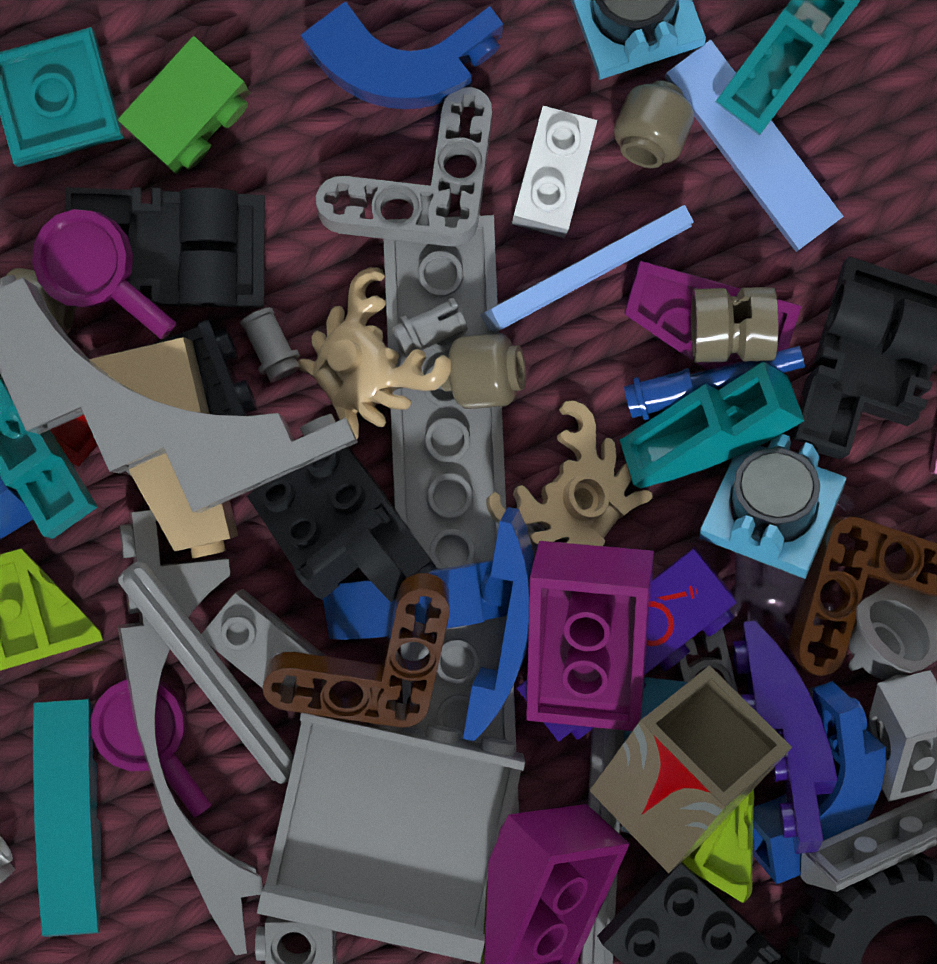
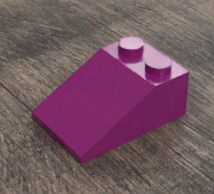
M539 541L530 575L527 721L633 731L637 726L642 714L654 551Z
M588 804L508 814L499 830L497 842L488 861L484 964L577 963L583 945L586 943L630 844L590 808Z

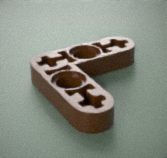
M838 516L830 519L807 574L788 641V655L795 668L804 673L826 676L834 673L841 667L855 624L856 608L861 602L867 577L927 596L937 597V575L921 572L924 563L937 565V543L862 518ZM840 533H848V537L855 540L853 550H845V546L838 543ZM894 542L901 544L906 553V562L897 573L889 571L884 561L887 547ZM830 563H839V566L850 567L849 573L829 570ZM834 579L842 587L843 600L835 610L828 611L821 603L820 592L826 582ZM815 617L835 621L833 628L813 624ZM810 641L818 642L821 646L826 647L823 657H815L814 654L807 652Z
M417 573L409 576L401 583L397 591L383 665L299 652H283L271 658L265 668L263 694L266 700L276 708L292 712L394 727H410L418 724L425 718L429 710L449 620V589L446 583L438 576L429 573ZM420 596L431 598V602H429L426 609L425 624L415 622L416 604L419 602ZM418 642L427 647L429 653L423 659L410 661L401 657L397 650L405 643ZM285 675L296 677L294 687L283 685ZM315 678L322 679L320 692L313 691ZM402 679L411 681V696L407 699V703L396 702L400 695ZM340 681H352L361 687L362 692L353 698H341L333 693L331 687Z

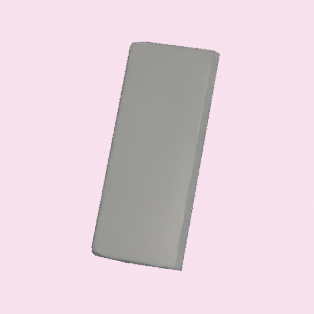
M937 790L824 840L818 852L802 853V880L807 884L837 892L936 846Z

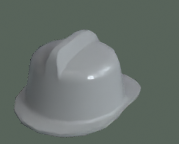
M889 584L863 599L856 608V620L848 645L853 658L848 668L851 671L864 668L874 677L886 680L897 674H910L922 671L936 662L937 597L927 596Z

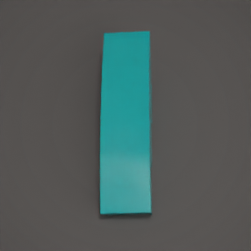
M791 0L715 103L760 135L860 0Z
M0 373V477L6 487L17 490L42 535L54 539L98 508L51 431L48 430L41 434H36L25 430Z
M89 699L33 703L34 824L41 931L44 937L100 933L101 821L97 818V763L93 759V738L91 736L93 704Z

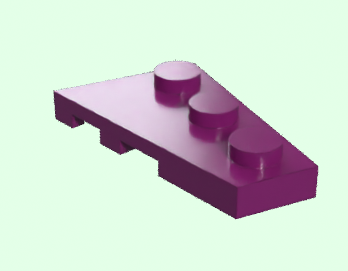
M639 260L624 314L693 360L691 343V300L693 289L725 288L730 296H737L741 288ZM777 299V351L789 348L801 306ZM731 353L726 362L696 363L709 370L742 360L737 353Z

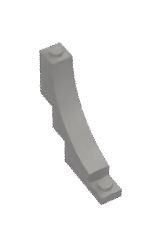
M14 275L0 278V373L25 430L41 434L84 415L109 472L119 474L166 453L192 512L202 513L358 443L349 421L344 418L335 422L332 414L322 416L301 426L300 430L304 437L294 441L285 418L279 413L253 416L212 415L183 410L140 395L110 377L85 356L53 317L36 285L25 278L16 280Z

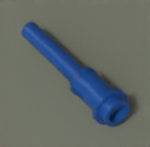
M796 346L777 351L775 361H739L690 374L689 368H686L680 372L642 382L640 377L633 378L634 384L624 386L632 418L643 416L644 420H649L650 413L668 409L704 384L720 390L761 362L769 364L782 373L804 368L805 364L801 348Z

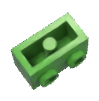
M193 36L118 118V121L177 175L184 166L190 170L205 157L211 147L207 140L221 125L229 128L242 116L248 107V102L245 101V98L250 94V91L238 75Z

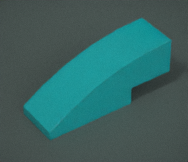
M761 362L720 390L704 384L620 439V443L633 485L638 488H644L707 469L739 456L776 438L805 420L788 375L765 362Z

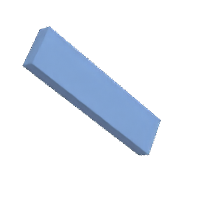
M709 40L704 46H701L669 70L665 78L668 82L682 90L683 97L689 101L694 110L696 120L795 252H797L844 216L772 120L763 132L758 135L715 103L736 72L712 40Z
M683 205L483 312L480 316L489 332L493 331L494 333L504 329L692 227L691 223L694 221L686 206Z

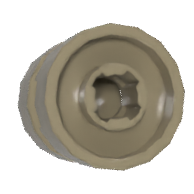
M725 288L693 289L691 300L693 361L726 362L731 353H737L742 361H775L778 347V304L775 288H741L737 296H730Z

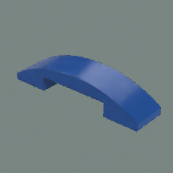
M508 507L499 522L490 576L513 581L498 670L480 667L472 684L463 739L475 741L499 713L513 687L528 648L530 575L534 563V554L526 524L520 510Z

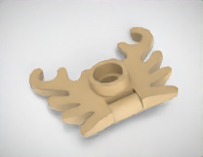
M369 267L360 271L351 281L348 293V313L345 321L344 309L336 306L330 311L326 321L327 337L318 330L313 333L312 345L318 354L316 362L309 359L297 361L300 366L299 370L311 375L318 382L335 407L339 419L346 418L349 421L356 439L359 437L357 412L374 425L384 427L386 424L385 417L375 407L376 404H382L391 409L407 410L412 401L405 396L393 395L396 389L436 390L446 382L451 371V360L442 355L435 359V366L431 373L423 375L422 365L426 360L425 352L419 349L413 350L404 363L396 367L399 354L397 351L387 348L382 342V330L375 326H366L368 319L386 305V301L377 295L368 299L365 296L366 288L371 282L382 281L385 277L383 270L378 267Z
M565 401L561 404L559 411L562 415H571L576 419L578 431L577 433H571L568 430H564L557 435V440L575 453L577 461L567 460L560 465L559 475L552 483L542 488V504L538 503L523 485L515 488L513 496L517 502L516 509L520 510L526 525L540 523L546 529V531L534 532L529 536L532 545H538L539 541L554 542L559 539L565 543L603 546L605 543L604 537L616 521L635 507L649 502L653 498L652 492L642 490L634 492L627 497L624 495L631 481V475L626 463L614 476L617 458L615 442L610 438L604 439L601 444V458H599L596 451V424L593 414L584 404L576 401ZM494 492L486 498V505L491 518L499 524L506 510L501 505L500 495Z

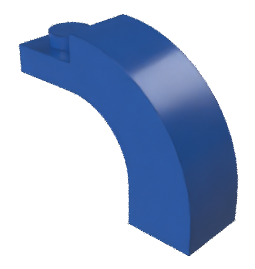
M345 1L302 33L301 38L306 50L323 72L349 94L382 107L419 109L443 103L449 94L463 87H471L472 75L464 65L471 62L476 67L498 51L500 44L497 41L502 38L503 23L489 6L439 44L423 50L405 51L389 47L372 36Z
M493 560L435 569L429 572V574L442 579L449 589V620L447 629L483 623L484 620L508 615L513 581L490 577ZM367 577L343 580L338 583V588L323 598L329 639L349 640L389 636L396 599L390 602ZM420 596V600L416 604L415 622L425 624L427 605L431 602L430 597Z
M833 681L812 688L814 705L822 720L828 738L838 779L832 793L816 795L823 841L867 820L880 794L886 769V747L867 730V718L860 702L855 698H850ZM786 794L754 806L753 857L776 884L801 875L802 853L795 854L793 838H783L781 832L779 803H787Z

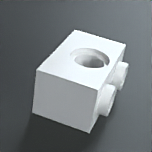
M547 106L542 107L513 216V225L565 238L569 230L598 120Z

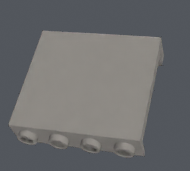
M301 713V727L266 883L261 891L257 913L480 963L485 944L488 861L497 842L501 826L508 814H512L520 773L525 765L524 754L514 752L515 743L500 738L484 736L481 744L459 739L461 733L459 730L442 725L428 724L425 732L407 727H394Z

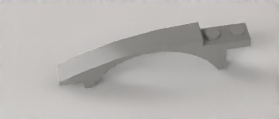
M151 510L128 512L129 524L120 525L123 558L133 557V563L139 561L148 564L187 617H189L199 603L230 576L229 559L213 558L160 564L156 518ZM126 593L129 614L139 613L140 622L117 626L134 723L163 815L210 914L234 954H247L241 897L260 895L263 889L262 877L256 874L255 867L230 856L203 836L186 818L173 799L159 762L155 739L156 695L161 672L170 648Z

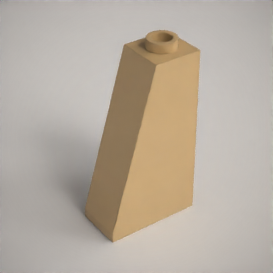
M182 337L90 359L110 377L140 395L183 410L210 414L192 340ZM166 453L129 469L131 476L174 552L190 548L192 558L226 551L224 540L238 536L230 500L202 513L192 512Z

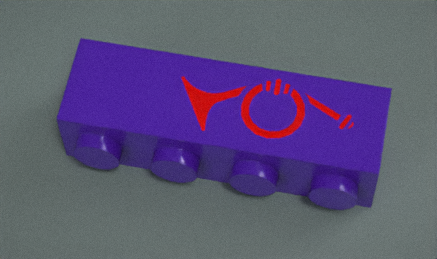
M695 546L652 580L645 674L656 665H659L664 672L690 652V649L685 644L701 630L710 637L735 617L729 608L737 603V598ZM526 679L517 689L527 701ZM543 722L558 742L569 733H572L578 740L594 728Z

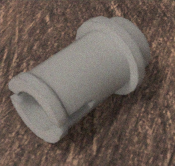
M453 297L448 299L447 302L410 319L403 315L400 317L401 323L392 327L395 338L406 358L415 349L423 351L460 332L468 331L461 311H457L459 307Z
M268 307L245 317L240 324L245 329L262 364L258 368L260 374H267L269 381L275 382L300 369L296 360L300 357L298 350H291L274 316L273 309Z

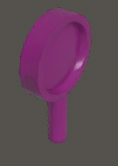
M73 209L55 215L41 228L33 245L32 264L37 281L50 297L65 305L78 307H94L114 299L161 340L167 337L175 327L176 322L127 282L132 273L133 252L128 236L116 221L100 212Z
M127 679L109 687L97 700L91 716V736L99 753L113 766L130 772L149 771L134 723ZM159 681L155 706V739L159 762L164 778L195 818L207 810L211 803L174 754L181 747L187 731L186 710L179 695L165 682Z

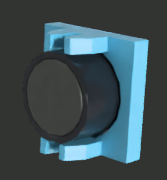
M571 0L599 80L705 45L706 36L692 0Z
M781 434L771 440L768 448L758 446L732 459L700 529L699 538L806 579L844 489L847 477L818 467L820 456L812 444L805 442L800 448L799 453L792 452L790 450L791 441L789 436Z

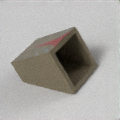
M709 665L639 721L589 791L650 855L670 873L713 833L791 750L792 746Z

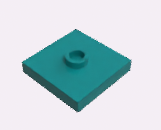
M92 27L0 52V117L13 164L17 167L124 138L96 33Z

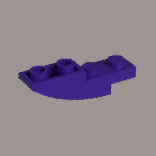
M746 621L743 623L741 640L733 641L732 643L736 674H746L749 694L740 696L792 746L791 750L772 769L775 782L784 781L787 803H779L783 838H793L795 854L818 852L823 842V834L816 795L832 793L838 781L828 738L809 691L793 664L777 643L756 621Z

